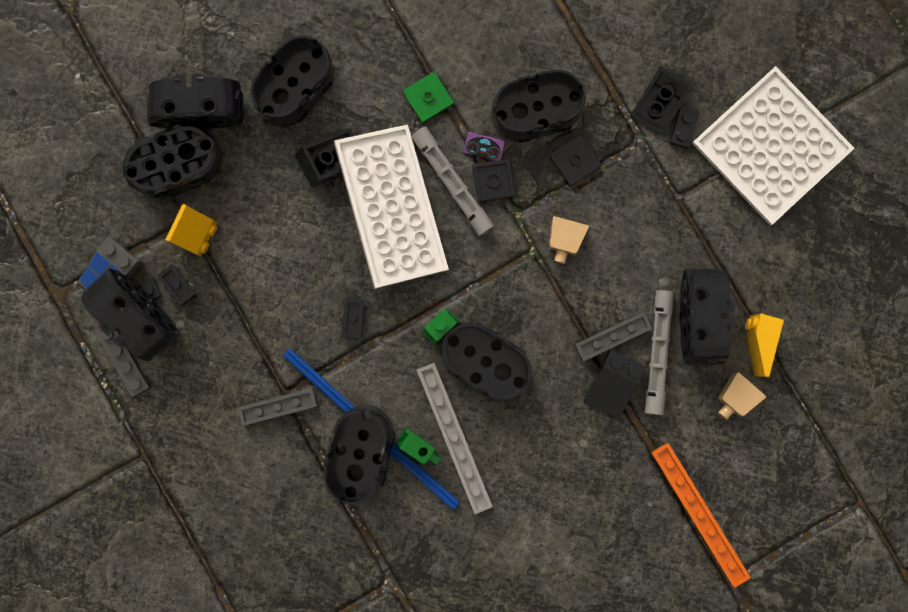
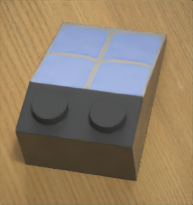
M108 236L94 253L77 283L87 290V287L109 268L115 269L131 279L144 262L116 239Z

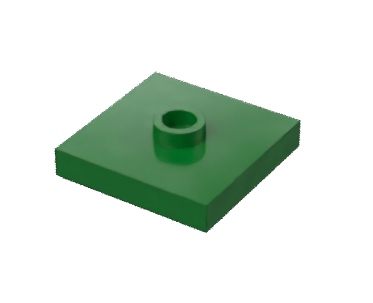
M435 72L402 91L422 124L454 105V101Z

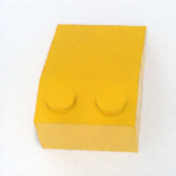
M182 204L166 240L201 257L208 250L210 237H213L216 233L217 222Z
M757 314L751 316L746 321V338L755 377H769L784 322L782 319L765 314Z

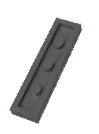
M642 312L574 345L584 362L653 328L645 312Z
M101 328L97 329L95 333L131 397H135L151 388L131 352L127 348L119 347L113 342L120 334L119 330L116 329L107 336L101 331Z
M310 388L237 408L241 424L245 426L318 407L314 389Z

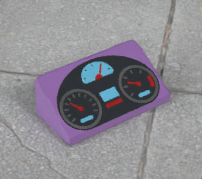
M468 132L463 153L498 161L501 160L505 141Z

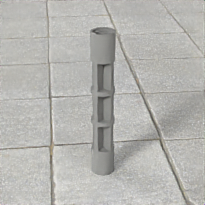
M423 127L411 136L412 140L437 172L438 178H441L450 191L451 197L456 200L477 235L481 237L495 227L469 192L468 186H465L458 176L453 164H450L429 129Z
M657 290L655 294L654 333L651 337L653 341L651 363H649L648 390H646L644 413L664 415L666 397L664 390L666 369H668L667 357L669 342H671V338H669L675 300V292Z

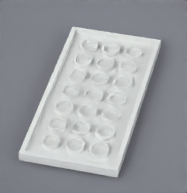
M408 125L335 140L334 145L374 289L449 270Z

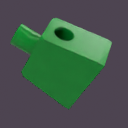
M445 308L423 328L421 333L435 346L460 321L448 308Z
M406 427L396 442L401 450L422 464L428 461L436 466L441 459V456L434 452L435 447L408 427ZM424 447L423 452H418L420 448Z

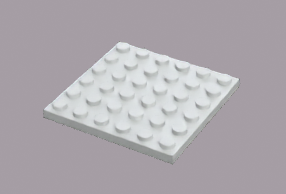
M776 66L692 143L770 226L854 149Z

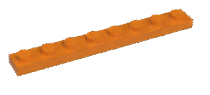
M665 443L650 452L732 587L736 588L749 580L751 577L669 443Z

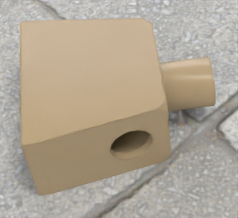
M553 216L549 249L556 251L555 262L565 264L567 255H576L588 230V225Z
M734 372L718 397L724 404L718 414L725 420H728L733 413L743 417L767 396L739 372Z

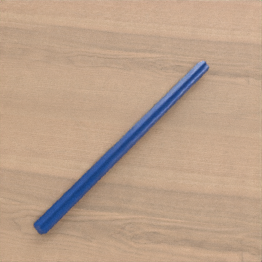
M288 349L283 356L345 413L354 408L346 398L293 350ZM394 443L391 455L447 506L455 509L459 501Z

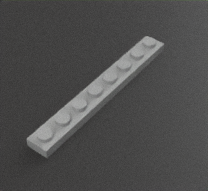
M435 363L417 369L474 514L492 508L493 506Z

